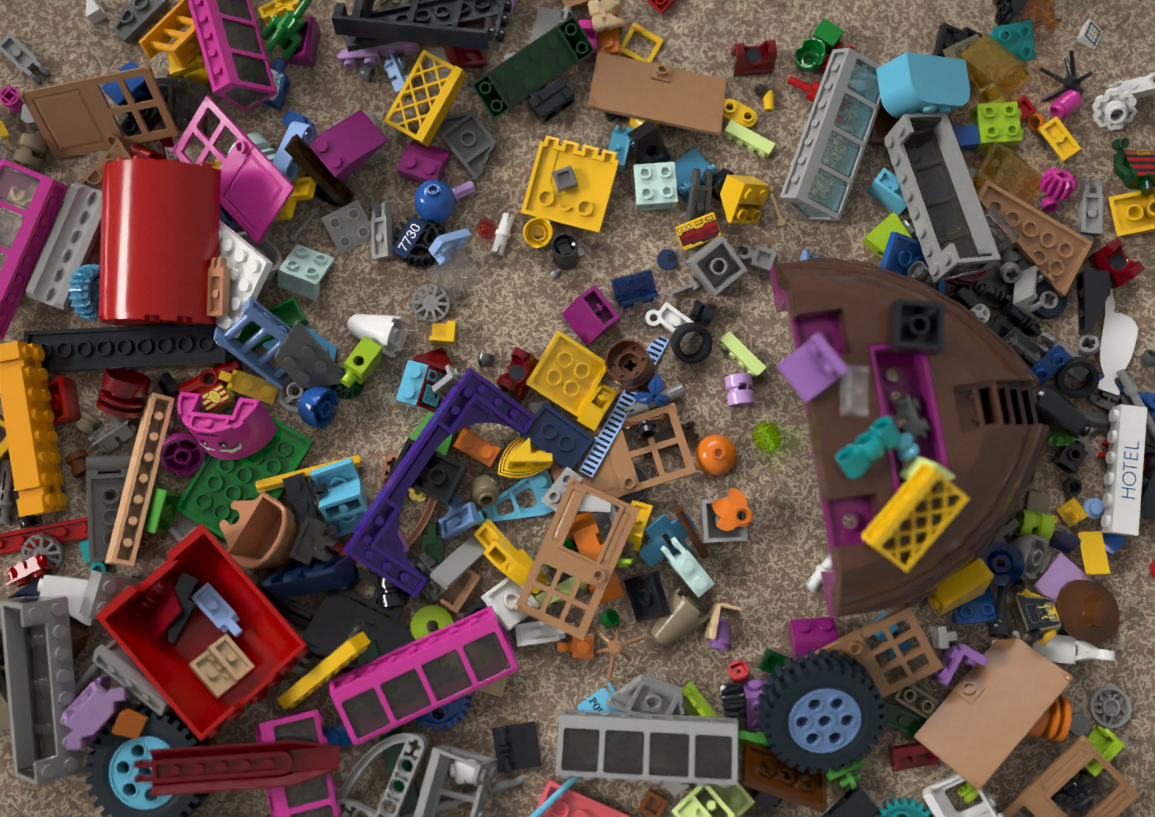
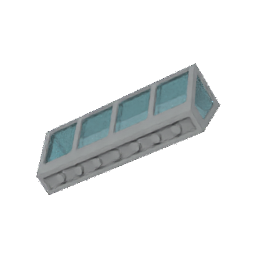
M851 48L832 50L779 197L801 217L809 221H840L881 105L876 72L880 65Z

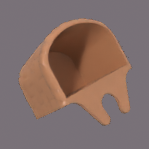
M262 492L258 498L252 501H233L231 503V508L239 512L240 518L234 525H230L227 520H222L219 524L227 541L226 551L245 570L276 569L283 566L292 557L301 540L295 517L290 510L265 492Z

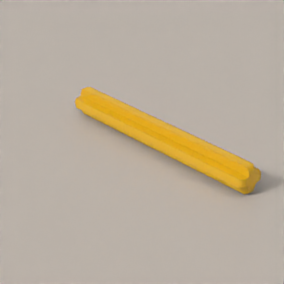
M359 455L351 456L356 468L361 467V457ZM351 457L257 480L256 489L258 493L282 488L284 487L282 479L301 472H305L308 481L312 480L310 476L311 470Z

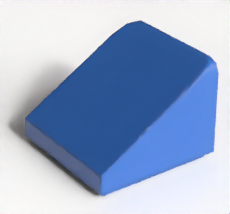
M1102 533L1107 555H1113L1126 542L1120 535Z

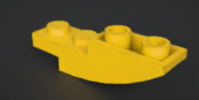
M490 519L485 521L474 534L478 541L486 548L483 554L501 572L524 587L534 561L523 549L517 550ZM541 570L537 581L546 585L550 579ZM535 586L532 589V592L535 594L541 591V589Z

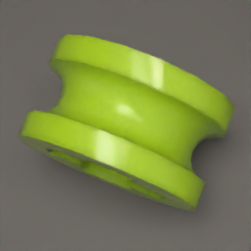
M965 782L957 791L959 796H964L963 800L967 803L974 800L979 794L968 782Z

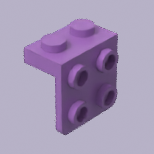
M767 679L750 680L741 683L746 702V729L751 733L764 732L758 716L757 704H760L758 700L759 693L763 694L761 690L763 682L769 684Z

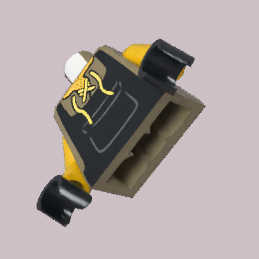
M1021 578L1010 581V584L1014 587L1011 589V593L1017 594L1010 607L1021 640L1023 642L1030 641L1031 644L1047 645L1056 637L1057 631L1061 628V621L1053 600L1029 591Z

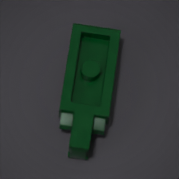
M438 523L427 524L428 535H423V540H421L422 554H430L436 562L430 568L437 564L440 565L444 561V539L441 534H438Z

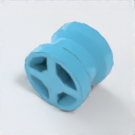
M909 432L902 433V441L892 448L896 450V456L899 461L909 460L920 451L918 445L913 443V436Z

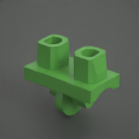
M854 758L851 760L852 767L846 768V766L840 768L841 771L834 772L833 767L828 768V774L826 775L828 783L845 776V779L839 781L841 787L850 785L852 790L856 789L855 781L862 777L859 772L853 775L851 773L864 767V764H866L864 759L858 763Z

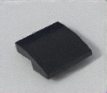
M944 22L939 26L933 56L945 57L943 50L954 45L956 41L957 43L977 33L981 40L982 34L967 27L960 30Z

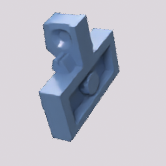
M458 496L454 497L448 514L438 520L444 540H450L480 523L475 503L468 502L465 504L462 497Z

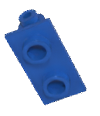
M1054 345L1053 349L1032 368L1030 367L1040 380L1039 386L1041 387L1073 357L1065 351L1062 345Z

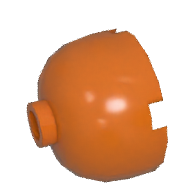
M713 434L706 436L695 449L697 466L709 476L727 474L733 469L737 461L735 445L729 438L723 435Z

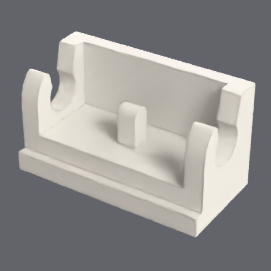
M1155 72L1127 81H1116L1108 86L1109 89L1119 87L1122 92L1129 90L1136 99L1150 96L1155 93V83L1153 82Z

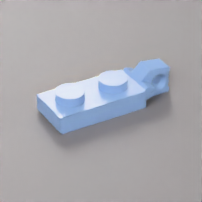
M208 582L191 596V599L224 633L230 630L236 638L243 633V630L236 624L240 620L236 612Z

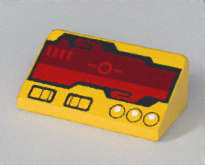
M714 212L675 227L679 244L684 251L713 240L717 236H721Z

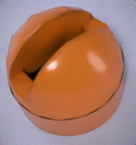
M1041 113L1030 115L1027 119V126L1033 131L1038 130L1046 123V118ZM1040 120V122L1037 125H1032V123Z

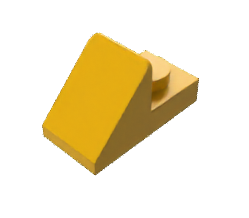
M528 438L509 457L508 469L550 468L553 462L552 453H547L546 451L531 453L530 438Z

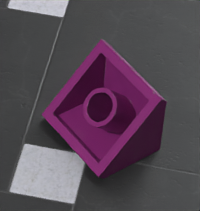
M310 16L304 19L305 24L298 32L303 38L302 43L289 61L284 59L285 64L314 67L321 30L316 19ZM292 40L289 41V43L286 46V49L290 45Z

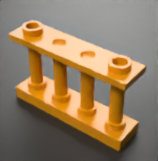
M181 0L139 41L148 59H152L159 51L170 53L176 65L184 68L201 51L188 0ZM217 0L219 11L222 14L233 16L226 0ZM222 19L223 25L225 26L229 22V20ZM185 25L190 26L186 32L180 31ZM172 38L178 39L173 45L167 44Z

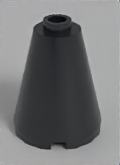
M1047 385L1035 397L1038 399L1035 403L1039 424L1049 425L1051 430L1077 439L1081 436L1085 438L1091 431V421L1055 387Z

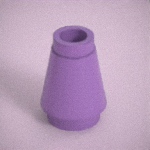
M719 618L716 638L709 641L711 649L728 651V646H731L729 619Z

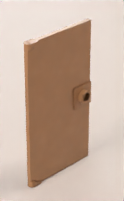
M597 52L587 108L720 136L727 79L672 68L673 66L655 62L649 63Z
M1012 634L1011 639H997L983 655L988 658L985 665L976 664L913 736L979 792L1065 688L1074 680L1070 674L1059 668L1014 634Z

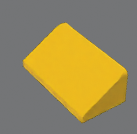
M1102 531L1078 532L1087 577L1111 574Z

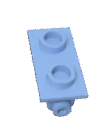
M390 53L391 58L385 60L384 67L391 80L397 77L391 83L398 95L409 74H407L405 69L407 64L404 59Z

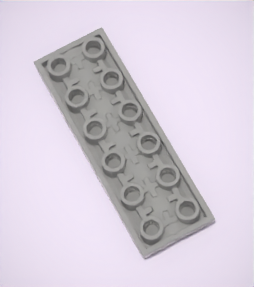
M78 182L72 184L27 286V297L66 311L70 299H68L70 297L68 290L71 287L69 281L73 280L71 274H74L77 268L86 265L101 230L102 191Z

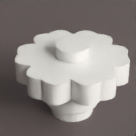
M1119 87L1107 89L1104 96L1099 95L1096 97L1092 105L1094 111L1092 117L1099 127L1107 126L1109 130L1121 129L1124 127L1125 122H1132L1137 114L1135 107L1137 100L1129 90L1122 92Z

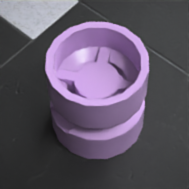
M739 373L724 377L725 387L729 390L727 394L728 407L746 406L755 403L754 391L750 390V387L753 386L751 373Z

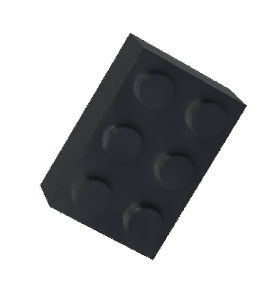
M407 439L388 477H391L415 442L414 440ZM435 451L410 489L450 507L468 468L466 465Z

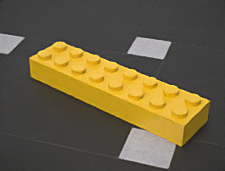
M362 631L349 639L282 694L277 700L283 709L286 710L289 707L292 709L298 703L303 702L306 697L320 688L324 682L330 680L333 675L347 666L351 660H354L360 653L367 650V645L371 642Z

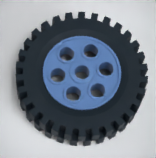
M813 649L807 650V657H803L801 652L795 654L797 660L792 662L788 657L784 660L786 665L784 668L779 664L774 668L775 676L771 673L768 674L766 678L769 684L763 682L761 686L763 694L759 693L758 695L760 703L757 704L758 716L772 752L774 754L777 753L778 759L782 762L786 760L787 766L793 768L796 764L798 771L804 772L805 768L808 767L810 774H816L817 768H820L822 774H828V768L833 767L834 772L841 771L839 765L845 764L846 768L852 767V759L855 758L859 763L863 760L862 752L867 755L871 753L872 750L869 744L875 746L878 744L879 740L876 735L882 736L884 730L881 725L886 723L883 715L886 714V709L883 705L884 701L866 668L863 665L861 666L855 658L851 660L850 656L845 653L840 656L836 650H831L830 655H828L826 649H819V655H815Z

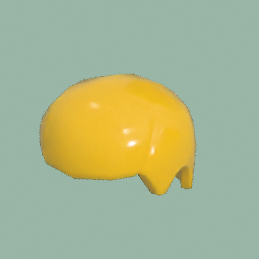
M536 217L526 223L523 236L529 246L541 249L547 247L552 242L554 229L548 220ZM544 235L541 239H535L533 237Z

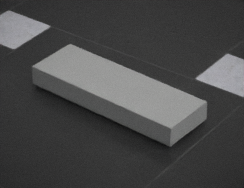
M472 535L434 569L430 577L447 590L484 555L483 553L486 548Z

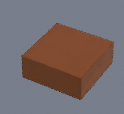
M648 789L638 810L649 817H660L668 800Z

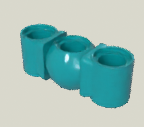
M885 416L876 420L872 427L868 428L869 432L862 433L856 438L854 446L848 444L847 447L841 449L836 454L835 459L848 478L853 479L862 475L866 468L870 467L869 463L875 462L883 456L884 449L889 451L902 441L903 436L891 417Z

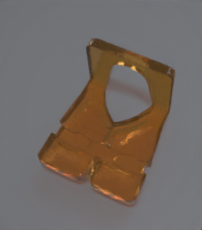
M1029 0L1023 8L1024 20L1032 19L1033 30L1044 24L1048 26V29H1055L1062 22V19H1054V0Z

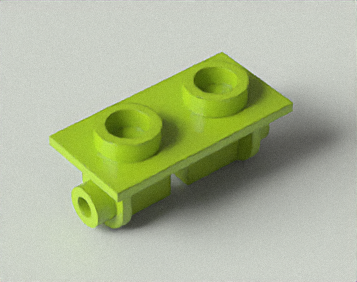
M691 681L682 687L684 709L690 716L718 717Z

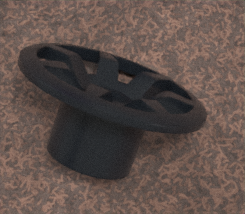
M1081 769L1078 772L1081 775L1078 777L1077 782L1072 777L1067 785L1065 784L1060 788L1063 791L1056 792L1050 798L1058 806L1072 808L1075 811H1084L1092 805V799L1098 791L1096 777L1090 772ZM1087 777H1090L1093 783L1084 784ZM1064 797L1066 802H1061L1057 799Z

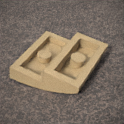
M227 633L188 665L216 699L227 692L255 667Z

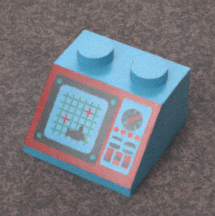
M408 360L396 401L435 413L443 399L433 392L432 386L445 377L447 373L429 365Z

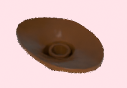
M1072 580L1060 589L1057 597L1058 616L1062 627L1070 636L1088 642H1101L1115 634L1119 626V609L1115 598L1106 587L1088 580Z

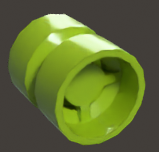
M1020 509L1017 512L1015 518L1020 526L1014 529L1016 536L1031 534L1044 537L1048 541L1051 539L1055 527V520L1052 515L1036 514L1034 511Z

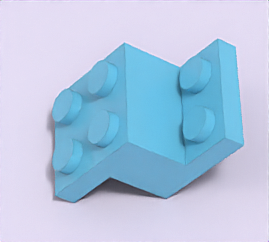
M352 457L311 470L310 476L315 486L322 483L326 484L328 491L318 494L319 509L328 527L339 524L341 532L334 534V539L354 533V529L369 507L367 504L366 488Z

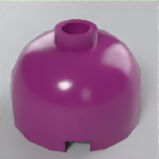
M175 433L167 437L161 447L160 460L162 466L166 471L176 473L177 476L191 475L198 471L205 459L203 447L190 433Z

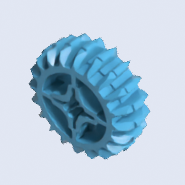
M86 264L77 268L75 273L71 274L73 280L69 281L71 287L68 290L70 292L68 299L72 300L71 307L75 308V313L79 314L80 318L90 321L98 320L100 265Z

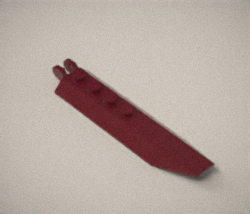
M283 740L150 749L152 759L134 761V767H151V773H141L134 776V782H152L151 797L293 787L340 769L339 745Z

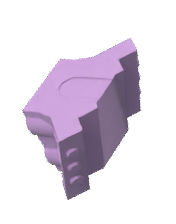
M91 682L63 713V724L72 730L66 737L67 750H84L91 747L92 736H97L100 731L106 728L105 726L123 711V702L133 701V693L126 689V687L113 688L107 691L97 682Z

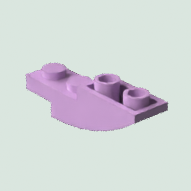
M399 41L348 52L347 48H345L338 54V60L341 67L353 69L356 65L375 66L377 63H381L382 55L389 58L391 57L390 53L394 55L403 53L407 56L414 55L416 52H420V44Z

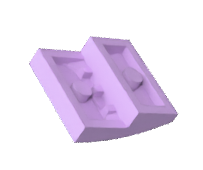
M1060 552L1055 555L1047 569L1038 575L1032 587L1043 597L1051 598L1057 608L1058 594L1067 582L1072 580L1094 581Z

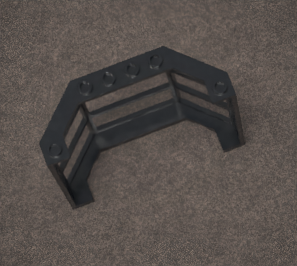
M356 0L351 17L347 14L345 3L337 2L332 15V22L336 35L499 51L500 43H504L505 40L504 28L508 27L507 13H511L512 1L501 0L495 27H492L491 18L487 17L484 30L458 27L465 0H457L451 27L414 23L420 0L412 1L407 22L370 19L375 0Z

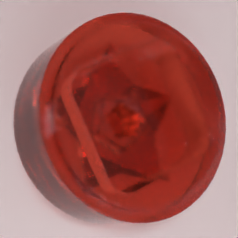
M484 218L478 222L476 230L479 237L489 240L495 236L497 226L492 219Z

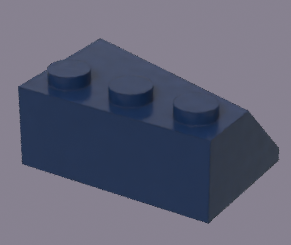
M341 555L318 558L312 561H292L263 581L262 584L275 598L282 600L336 588L337 590L346 589L356 580L352 557Z

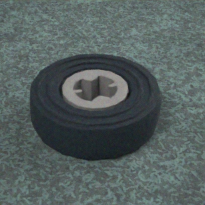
M1048 282L1038 284L1036 286L1037 298L1033 301V304L1041 301L1042 305L1039 309L1032 311V313L1041 319L1047 320L1058 317L1067 306V296L1060 297ZM1050 297L1052 301L1045 304L1043 300Z

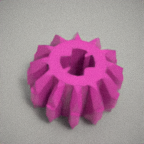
M1054 167L1053 169L1048 168L1044 175H1042L1039 187L1042 192L1046 193V196L1063 200L1070 198L1077 188L1078 181L1075 175L1070 174V171L1067 172L1064 169L1061 170Z

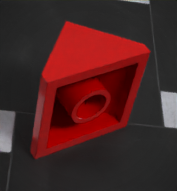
M57 376L48 383V389L51 393V408L55 416L53 421L54 427L73 423L81 418L75 380L64 376Z

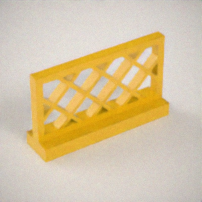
M423 49L384 122L429 147L468 75L463 69L453 66ZM426 57L433 61L434 67L424 70L422 64ZM444 68L452 70L447 78L440 79L438 70ZM435 72L438 81L427 84L425 74ZM422 76L424 85L414 88L412 83L414 78ZM439 85L440 92L438 96L430 97L428 88ZM425 90L427 99L417 102L415 92ZM412 94L414 103L404 106L403 98L406 95ZM429 103L430 110L428 114L421 115L419 106ZM415 108L417 117L407 120L405 110ZM402 112L403 122L394 123L391 121L396 113ZM419 121L420 128L417 134L410 132L409 124Z
M923 462L861 537L905 572H908L970 498L944 478L936 469ZM937 480H940L941 491L931 493V487ZM957 494L960 497L954 505L947 506V496ZM941 497V507L931 509V499ZM925 500V510L915 512V506L918 502ZM941 513V520L938 524L931 525V515ZM925 516L926 526L915 528V517ZM904 519H909L910 529L899 530L901 522ZM926 531V538L922 542L916 543L915 533ZM910 534V544L899 546V536ZM894 537V547L886 549L881 547L888 538ZM910 550V557L903 564L900 561V552Z

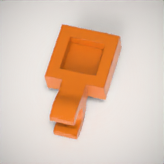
M572 636V642H557V651H572V658L594 659V636H585L584 640Z

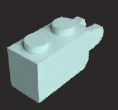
M673 537L671 539L672 545L679 552L673 556L665 546H662L660 550L668 558L667 562L690 591L699 598L715 583L692 554L683 548L679 541Z

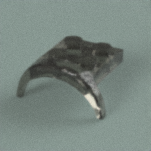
M181 77L155 78L158 86H168V109L177 129L185 132L207 95L206 86L197 81ZM207 114L199 126L206 136Z

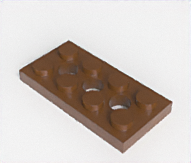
M749 742L743 745L742 785L822 813L827 809L826 774H822L820 768H817L816 774H810L808 767L805 768L804 772L798 771L796 764L791 768L787 766L786 760L784 762L779 760L777 753L774 754L772 750ZM760 766H763L768 774L763 772ZM780 773L784 774L788 781L783 779ZM801 780L805 782L808 788L802 785Z

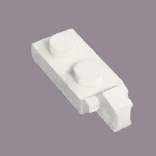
M542 621L515 625L517 647L560 641V639L565 638L566 632Z

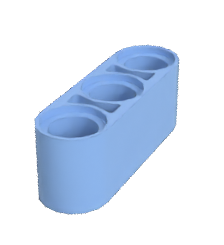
M293 121L289 125L272 161L289 181H294L298 177L302 167L284 150L288 142L296 134L307 145L316 138L314 126Z

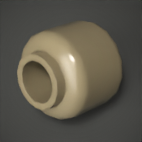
M482 475L476 477L471 482L470 492L472 500L476 505L488 507L498 500L499 490L493 477Z

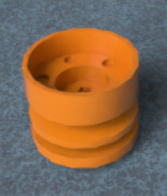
M1060 695L1029 731L1027 736L1039 737L1041 735L1044 739L1058 742L1063 741L1068 735L1072 715L1069 699L1064 695Z

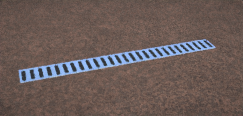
M663 336L650 343L647 348L655 365L669 342V339ZM623 391L581 465L580 472L593 478L625 421L626 414L630 412H625L624 408L632 406L636 401L634 399L635 395L641 391Z

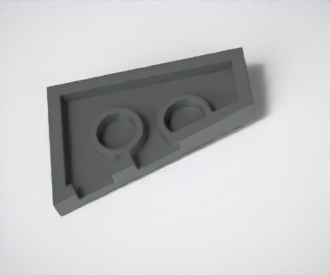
M131 0L130 5L122 11L112 30L129 45L171 3L168 0Z

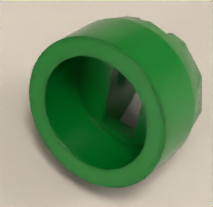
M609 609L601 615L603 626L611 628L619 624L620 618L614 609Z

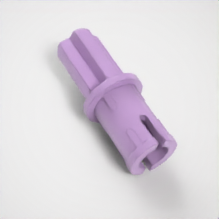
M468 181L455 188L451 187L457 202H459V199L476 191L472 181Z

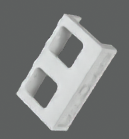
M957 773L923 789V797L935 817H1005L1003 813L998 814L994 807L997 804L990 792L986 794L984 788L980 792L978 791L983 802L961 812L956 811L945 791L965 781Z

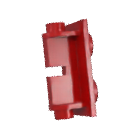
M38 554L26 560L27 564L26 562H21L11 567L7 572L11 581L5 583V585H16V587L28 585L31 579L44 577L55 566H48V557L45 554Z

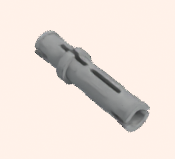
M682 383L659 393L666 394L671 401L686 396L685 390L676 393V391L683 389ZM652 399L649 405L636 402L624 408V411L634 410L626 414L627 418L648 412L658 406H656L655 400Z

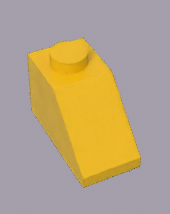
M600 382L585 403L577 421L595 431L618 392Z

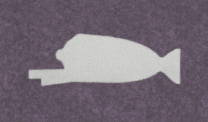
M1111 289L1110 296L1107 297L1105 302V319L1100 345V362L1104 378L1099 381L1097 388L1120 395V391L1114 381L1118 378L1116 372L1127 368L1135 348L1139 328L1132 318L1122 313H1114L1115 300Z

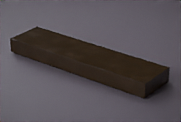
M298 134L292 136L284 150L340 208L350 204L354 196L353 192L343 182L334 177Z

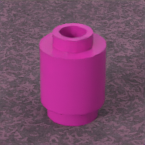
M1073 90L1066 91L1052 103L1050 107L1051 115L1053 117L1057 116L1059 120L1068 117L1082 105L1080 93Z

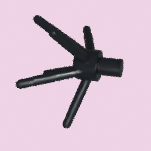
M1073 50L1069 51L1070 63L1069 59L1065 58L1068 74L1065 79L1044 68H1040L1041 72L1054 78L1055 81L1064 86L1043 98L1042 102H1046L1066 90L1077 91L1080 95L1084 92L1080 84L1091 76L1093 72L1090 71L1080 78L1076 77Z

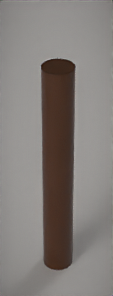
M681 507L676 508L674 513L702 559L707 558L709 554Z

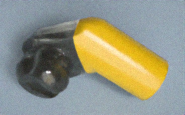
M757 84L754 87V92L764 102V112H773V91L763 84Z

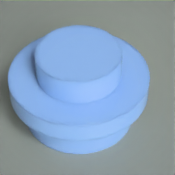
M1090 498L1085 501L1083 509L1087 512L1088 518L1099 519L1104 515V505L1100 499Z

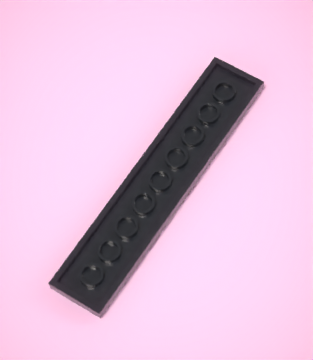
M157 324L24 331V342L42 345L45 358L41 363L42 368H45L47 373L105 370L107 368L135 369L229 364V351L219 347L213 340L217 324Z

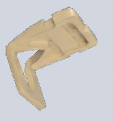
M590 0L588 2L594 32L597 33L605 29L610 30L619 27L621 35L624 34L627 24L625 19H621V0ZM614 9L616 11L617 17L612 14Z
M714 603L708 612L710 618L705 621L704 638L715 640L721 607L736 611H742V607L725 603Z

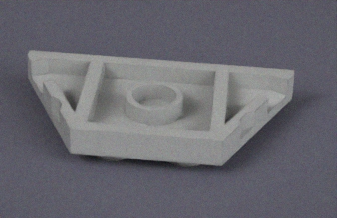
M640 674L609 696L606 706L627 713L685 715L681 687Z

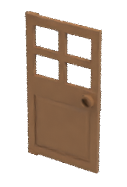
M150 65L19 92L23 104H26L55 159L110 149L118 138L127 146L179 135V131L156 83L154 72ZM143 76L153 99L136 103L125 80ZM117 81L128 104L110 108L100 85ZM157 106L167 129L149 132L140 110ZM132 111L142 134L125 137L114 115Z
M675 403L626 418L624 422L629 421L632 423L659 417L660 414H668L676 437L659 443H655L654 437L648 438L649 446L629 452L622 424L593 478L579 471L590 449L573 470L583 478L582 483L615 498L627 496L697 473L677 415ZM603 426L598 427L595 431L591 429L586 432L597 439ZM678 444L686 468L665 474L658 450ZM652 452L659 477L639 483L632 458ZM557 463L550 467L554 482L565 470Z

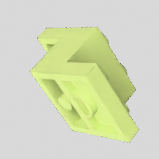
M739 783L731 788H723L719 784H710L706 787L697 786L672 812L676 817H741L756 802Z

